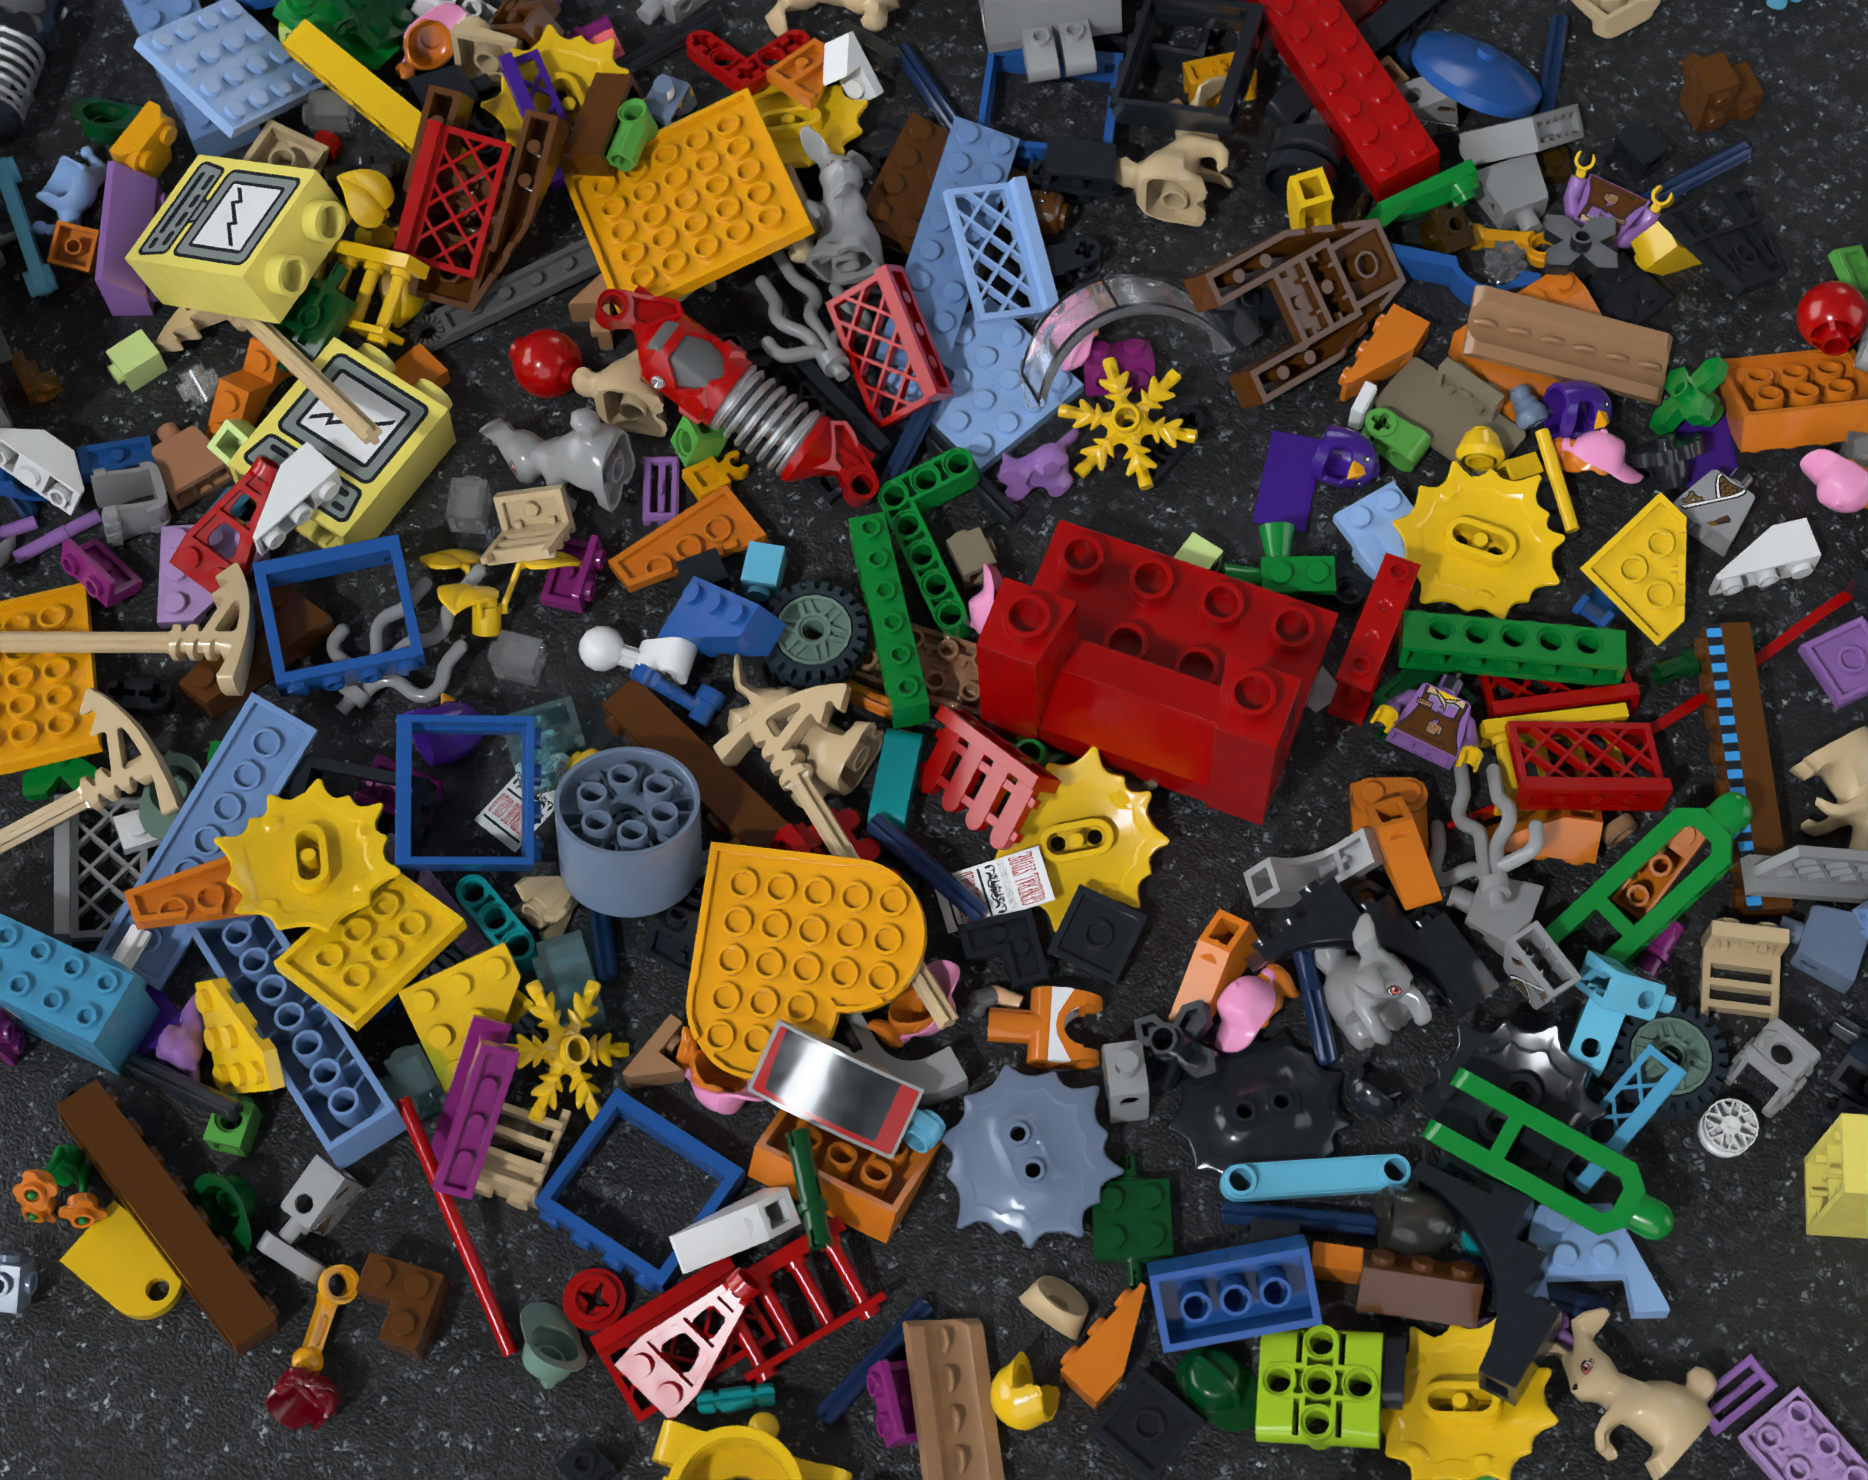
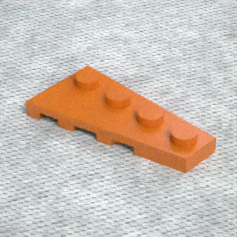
M725 484L608 560L610 569L628 592L631 593L678 575L675 562L714 547H716L722 559L748 549L749 541L764 543L768 539L767 534Z
M227 856L123 891L137 930L252 916L238 915L234 911L243 896L237 889L227 883V878L231 873V865Z

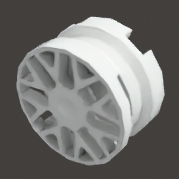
M1730 1098L1715 1102L1703 1113L1698 1122V1136L1701 1144L1708 1152L1717 1157L1724 1158L1739 1156L1754 1143L1759 1129L1756 1114L1749 1105L1740 1100Z

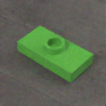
M1862 245L1834 249L1828 257L1839 281L1857 288L1868 304V258Z

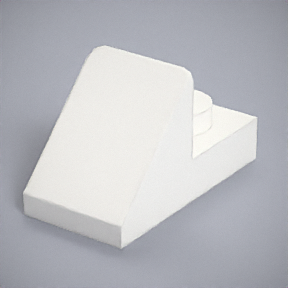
M850 31L825 44L823 85L826 86L839 80L848 98L853 100L867 99L868 101L879 96L884 90L853 31Z

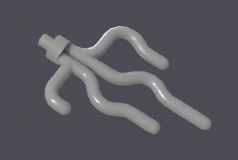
M783 249L770 254L787 281L808 297L809 300L803 312V317L808 327L793 322L783 315V302L770 280L766 276L761 275L756 279V286L769 304L768 316L772 324L778 330L797 337L806 344V346L784 349L778 346L771 336H766L761 341L763 349L772 359L782 363H793L816 358L818 365L826 376L835 377L837 381H844L849 376L847 370L849 360L842 349L839 348L841 341L836 329L829 333L817 315L822 305V295L819 288L799 274ZM831 283L829 286V292L833 298L845 292L841 285L838 286ZM847 301L840 307L843 311L853 316L857 304ZM865 308L859 326L871 330L873 320ZM857 331L855 339L865 336L866 334Z
M481 563L476 564L460 583L477 586L487 573L486 566L481 565ZM428 577L420 578L410 590L414 608L432 587V581ZM401 601L384 609L374 619L370 627L369 639L371 648L369 655L385 652L384 632L387 626L404 617ZM444 605L440 609L436 627L427 633H420L423 648L440 643L452 629L455 615ZM344 623L337 625L327 639L326 650L328 657L333 662L352 659L341 650L342 642L350 633L349 626ZM409 636L399 641L391 650L410 647ZM464 640L454 642L439 662L435 680L428 688L420 689L406 678L397 674L383 676L381 680L374 683L357 681L348 683L339 690L344 697L335 708L345 716L355 706L362 710L372 695L384 687H392L416 703H429L437 700L441 696V692L444 693L447 689L452 669L465 654L468 645Z
M1455 761L1453 768L1456 794L1451 806V817L1458 829L1472 835L1477 862L1470 861L1447 872L1442 871V863L1447 851V840L1444 823L1438 819L1430 823L1432 847L1428 860L1438 886L1449 887L1469 877H1477L1481 899L1489 903L1491 911L1500 912L1505 909V901L1511 896L1507 872L1527 863L1539 854L1545 842L1544 825L1540 820H1532L1528 826L1530 837L1527 844L1504 856L1505 845L1517 823V810L1514 802L1505 794L1501 767L1496 763H1492L1486 770L1492 803L1502 813L1500 824L1489 844L1485 827L1478 821L1468 818L1466 814L1471 797L1468 764L1462 763L1461 767L1458 768L1455 766Z

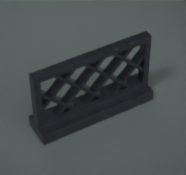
M810 359L790 363L774 377L776 382L774 391L793 376L800 383L799 395H797L798 405L802 402L819 403L822 406V415L828 416L829 413L834 420L847 421L855 432L858 442L875 454V457L870 462L873 469L882 461L887 464L894 450L891 442ZM805 389H806L811 395H805ZM817 476V479L815 477L805 479L830 506L843 496L840 484L829 493L822 486L823 476ZM859 481L853 482V483H852V487H853L855 484H857Z

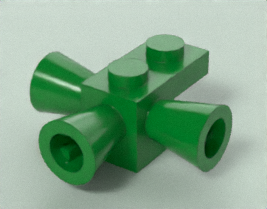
M1270 522L1259 526L1258 529L1266 557H1261L1258 568L1225 562L1223 564L1224 575L1297 599L1298 595H1335L1336 592L1335 556H1290L1295 526L1288 522Z

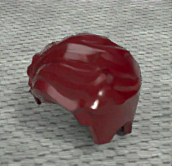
M297 1365L289 1367L279 1377L265 1400V1406L269 1413L285 1427L298 1430L307 1424L313 1423L314 1425L311 1430L315 1431L329 1417L336 1415L340 1404V1395L332 1380L326 1378L320 1371Z

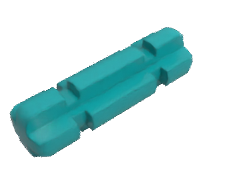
M772 1383L757 1384V1388H751V1385L721 1388L717 1393H714L713 1390H704L696 1397L697 1408L702 1415L716 1413V1409H721V1412L752 1409L753 1405L759 1404V1408L773 1406L776 1402L775 1388Z

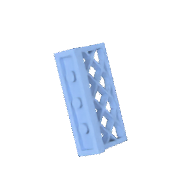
M1026 176L1013 177L1009 182L946 189L943 192V197L976 323L981 324L1034 317L1035 320L1043 319L1059 299ZM989 194H1001L1004 205L1001 213L984 202ZM964 197L975 205L970 216H967L957 208L955 198ZM979 209L996 220L989 231L973 220ZM999 223L1011 231L1012 241L1009 245L993 235ZM968 227L984 238L978 249L966 242L964 233ZM988 242L1004 252L998 264L982 253ZM1008 256L1020 265L1021 273L1018 278L1002 267ZM976 260L993 271L987 282L975 275L973 265ZM997 274L1013 285L1007 296L991 286ZM1016 289L1028 296L1030 307L1021 308L1010 300ZM985 293L1001 303L997 312L985 313L982 302Z

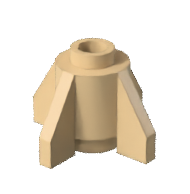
M525 876L514 885L522 902L512 908L511 911L517 918L525 917L533 927L541 929L539 934L546 948H551L562 939L574 907L578 905V901L568 892L560 876Z

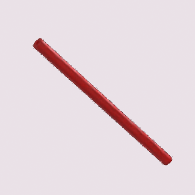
M409 1095L395 1101L432 1187L439 1163ZM433 1191L503 1357L505 1358L518 1352L516 1343L453 1196Z

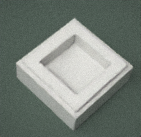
M1365 381L1351 408L1348 421L1349 427L1358 431L1362 429L1367 414L1374 406L1378 389L1376 388L1377 385Z

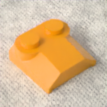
M149 100L110 148L109 152L113 161L157 179L172 160L171 144L177 137L176 122L173 118L163 114L160 105Z

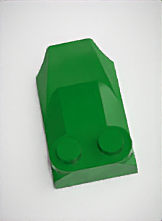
M280 0L272 14L291 31L303 19L309 21L368 70H379L401 49L397 43L373 51L364 39L355 32L351 31L342 36L338 35V31H334V23L344 18L330 0Z
M1472 159L1379 202L1365 217V220L1378 218L1383 230H1385L1394 222L1408 221L1427 216L1430 210L1447 204L1449 209L1462 205L1464 208L1468 205V201L1476 197L1475 191L1480 187L1478 172Z

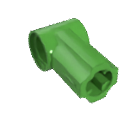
M639 98L625 101L618 109L617 114L621 123L606 156L609 164L621 171L632 172L633 167L637 166L645 144L653 140L658 133V126L648 106Z

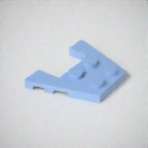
M1612 1203L1586 1204L1601 1213L1613 1209ZM1544 1205L1533 1206V1220L1528 1226L1526 1240L1537 1244L1543 1252L1547 1253V1274L1535 1292L1534 1297L1542 1296L1549 1299L1546 1282L1622 1280L1631 1319L1667 1317L1670 1312L1669 1305L1626 1228L1598 1236Z

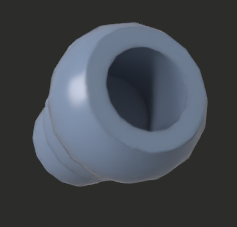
M1521 384L1509 391L1508 397L1514 405L1513 410L1516 414L1515 422L1520 429L1524 431L1532 429L1548 419V409L1543 403L1538 402L1536 396L1532 395L1527 385Z

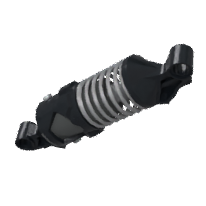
M0 0V142L11 141L20 136L27 109L30 106V99L33 98L34 89L40 77L41 68L44 66L46 59L53 55L59 39L58 23L60 19L64 20L68 8L64 7L66 0ZM7 95L11 96L14 101L7 99Z

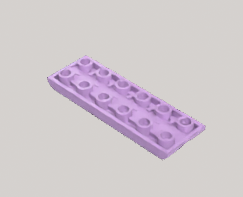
M1799 1387L1795 1388L1738 1436L1742 1447L1771 1480H1868L1867 1463Z

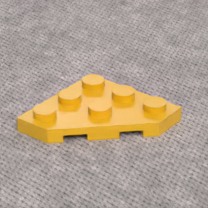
M1660 492L1580 568L1657 647L1685 623L1687 517Z
M506 942L415 982L398 993L446 1096L473 1014L505 1022L521 979V974Z
M221 977L195 983L197 991L195 993V1004L203 1016L205 1025L204 1042L212 1054L214 1063L212 1071L213 1080L220 1089V1092L228 1095L271 1091L285 1087L276 1047L269 1038L262 1040L254 1030L257 1028L258 1022L243 1002L236 1004L228 994L231 993L232 986L227 979Z

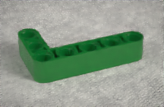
M956 447L884 483L878 491V501L935 622L944 634L965 639L973 630L970 626L969 611L923 517V513L972 489L980 480V469L972 454L965 448ZM968 465L967 469L962 473H955L959 466ZM936 481L932 488L923 490L926 483ZM898 497H904L899 505L891 506L893 500ZM912 526H918L916 532L911 535H905L907 529ZM932 555L931 560L927 564L918 565L924 556ZM946 585V589L941 594L932 595L936 587ZM961 615L957 623L947 625L950 617Z

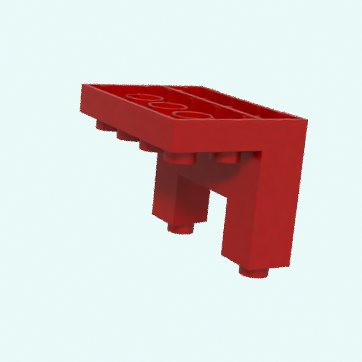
M1060 519L1033 586L1004 577L977 641L976 653L981 720L985 725L1001 735L1019 741L1035 739L1046 747L1081 758L1092 746L1097 747L1102 765L1106 768L1146 782L1152 780L1158 786L1206 802L1207 807L1263 826L1333 638L1339 613Z

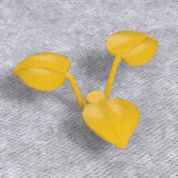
M356 169L338 175L337 180L343 190L348 211L353 220L359 225L354 235L355 243L388 250L393 245L395 234L398 231V227L390 228L387 224L382 223L390 216L387 208L392 205L395 197L390 181L382 173L371 169ZM387 271L384 272L383 276L379 277V291L382 303L393 277ZM407 281L391 322L394 328L402 327L421 310L426 300L409 295Z
M447 549L419 557L420 564L432 569L461 568L466 575L471 570L470 565L481 563L479 554L466 549ZM557 551L558 555L554 558L517 562L502 603H498L499 591L490 586H472L464 583L447 584L437 588V595L443 605L453 615L472 606V634L481 637L498 636L501 634V614L508 613L510 598L519 574L523 569L539 570L565 566L581 567L582 561L568 553Z

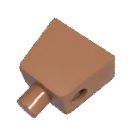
M168 422L157 430V435L162 442L154 446L151 452L161 472L165 488L177 511L233 480L230 468L206 447L210 440L196 426H189L180 431L174 422Z

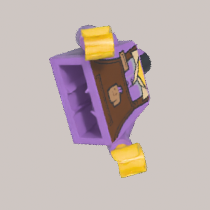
M1580 150L1574 159L1577 168L1576 172L1571 174L1563 197L1565 215L1579 228H1582L1594 217L1615 219V240L1613 244L1607 247L1615 252L1620 248L1627 249L1632 246L1630 243L1632 240L1658 222L1657 219L1661 216L1659 212L1662 208H1668L1673 204L1674 194L1671 192L1666 201L1658 202L1657 196L1662 191L1663 186L1655 187L1651 193L1653 204L1649 207V200L1596 175L1590 174L1589 178H1586V172L1590 171L1595 165V155L1593 154L1591 164L1583 167L1578 163L1582 152Z
M1443 675L1438 687L1423 683L1418 690L1407 689L1388 700L1386 704L1380 705L1370 720L1372 724L1375 721H1379L1385 725L1386 729L1384 732L1388 734L1385 739L1386 741L1447 770H1450L1456 761V767L1460 768L1462 763H1467L1473 767L1472 772L1476 773L1483 758V752L1479 749L1476 723L1469 715L1471 705L1458 698L1463 683L1455 676Z

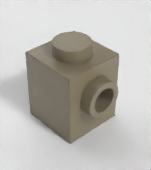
M980 527L972 530H960L946 540L947 557L964 591L984 584L983 564H991L997 568L995 558L998 557L994 542L991 537H984Z

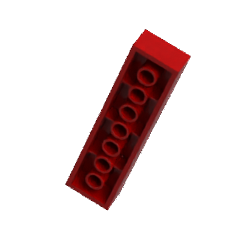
M1245 0L1246 3L1264 4L1269 24L1268 37L1331 133L1340 140L1344 153L1377 203L1439 173L1440 151L1339 0Z

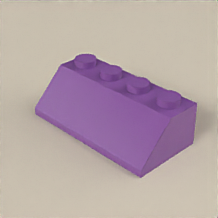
M116 161L107 162L95 281L112 316L154 315L155 302L160 300L124 258L164 204L168 195L162 192L157 179L135 171Z

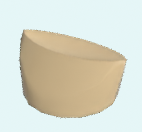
M1045 1275L1038 1278L1018 1299L1049 1326L1077 1341L1088 1314L1089 1307L1087 1301L1078 1290L1062 1279Z

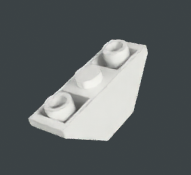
M0 428V467L71 516L75 512L84 492L74 450L45 430Z

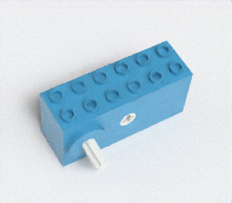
M0 913V1008L22 1030L122 1076L125 1071L124 1063L128 1061L131 1053L136 1052L160 1012L158 1006L145 991L148 985L147 981L132 970L152 937V933L145 929L137 930L136 925L132 924L116 952L110 958L97 952L84 953Z

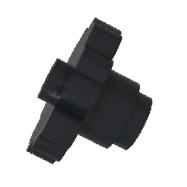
M1695 433L1683 436L1675 434L1661 435L1654 438L1652 442L1641 443L1631 448L1632 467H1652L1654 481L1659 482L1660 489H1673L1688 484L1687 476L1690 474L1688 459L1695 458L1704 453L1702 435Z

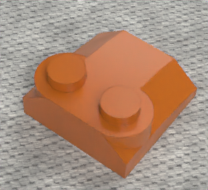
M1413 777L1365 778L1350 784L1349 802L1352 834L1362 827L1369 828L1366 805L1402 795L1414 818L1427 857L1429 856L1426 807L1428 792L1425 782Z

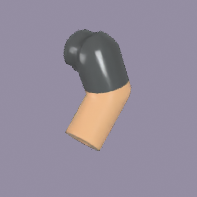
M990 985L973 990L969 994L966 1010L973 1016L982 1017L986 1013L987 1007L995 1005L1002 1008L1020 1009L1024 996L998 985Z

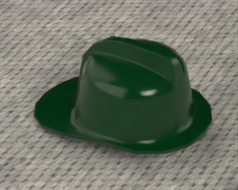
M89 97L73 103L71 111L72 115L80 121L82 132L88 140L113 146L144 106Z
M232 1172L225 1176H219L215 1173H205L199 1176L194 1184L193 1193L196 1205H200L209 1217L211 1224L208 1228L214 1236L217 1237L221 1234L227 1240L234 1252L230 1257L237 1263L245 1259L250 1251L252 1237L249 1224L257 1209L255 1192L238 1172Z
M1208 1346L1193 1349L1182 1358L1177 1367L1176 1374L1179 1391L1203 1416L1220 1429L1230 1432L1244 1431L1256 1424L1258 1382L1237 1360L1219 1348Z

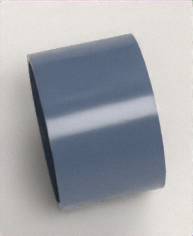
M616 747L585 757L572 766L562 777L554 797L559 868L566 889L579 903L593 911L609 916L642 917L666 910L680 902L690 893L700 877L703 861L700 791L694 776L681 762L670 755L654 749Z

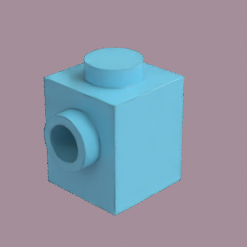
M749 541L740 578L743 595L756 601H767L773 598L779 599V592L781 591L787 565L785 546Z

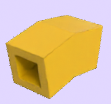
M1536 451L1505 460L1497 468L1493 469L1503 479L1510 481L1523 480L1537 474L1541 475L1544 472Z

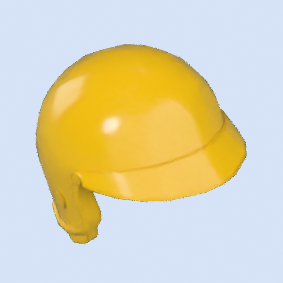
M1019 1352L1010 1364L996 1374L991 1385L990 1401L997 1417L1007 1426L1016 1430H1031L1045 1422L1051 1421L1057 1412L1060 1397L1058 1387L1034 1385L1031 1365L1024 1352Z

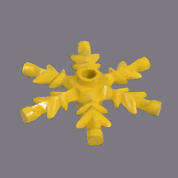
M1109 357L1102 361L1108 379H1099V383L1111 393L1104 397L1115 402L1113 410L1104 413L1098 403L1094 410L1089 403L1080 399V408L1061 403L1058 409V417L1076 419L1072 426L1073 428H1080L1091 424L1090 431L1099 425H1103L1107 429L1105 438L1093 439L1098 445L1080 450L1081 454L1087 456L1074 468V471L1081 478L1084 479L1096 464L1099 470L1103 471L1107 461V454L1114 458V446L1122 443L1129 449L1123 460L1131 458L1126 475L1129 477L1136 472L1140 490H1148L1154 486L1148 468L1155 469L1157 464L1145 455V453H1149L1151 450L1141 446L1142 438L1145 435L1152 434L1157 444H1159L1161 437L1169 446L1176 448V439L1195 444L1198 430L1180 428L1184 421L1181 418L1164 424L1166 416L1160 418L1155 423L1148 417L1150 409L1163 408L1158 402L1175 397V393L1168 390L1177 384L1182 377L1173 368L1159 383L1157 378L1153 376L1149 383L1148 394L1141 389L1142 401L1134 404L1127 399L1132 391V387L1125 389L1129 372L1125 371L1120 375L1116 358ZM1128 422L1134 423L1130 427H1123Z
M534 980L525 986L536 1006H530L529 1011L543 1020L537 1026L548 1029L549 1037L542 1044L535 1035H532L531 1042L525 1036L517 1034L518 1044H503L519 1049L518 1069L525 1067L532 1060L533 1068H535L542 1058L550 1066L549 1073L538 1076L545 1082L536 1086L531 1091V1095L537 1096L538 1099L531 1108L528 1117L535 1122L542 1123L546 1115L547 1106L549 1105L552 1110L556 1109V1090L561 1093L563 1092L560 1077L567 1074L571 1077L569 1092L576 1089L575 1103L577 1109H581L583 1104H585L587 1114L592 1121L601 1109L594 1095L600 1094L601 1090L596 1085L587 1081L593 1075L582 1072L581 1066L589 1058L590 1062L597 1066V1059H599L606 1066L612 1067L611 1057L629 1056V1043H610L612 1039L611 1033L605 1034L599 1041H597V1034H594L589 1042L580 1034L582 1028L592 1025L586 1019L595 1015L599 1010L598 1006H592V1002L601 989V985L598 982L587 980L582 997L578 992L574 993V1012L568 1009L570 1024L567 1027H562L559 1024L561 1009L554 1012L555 997L553 992H550L545 997L540 981Z

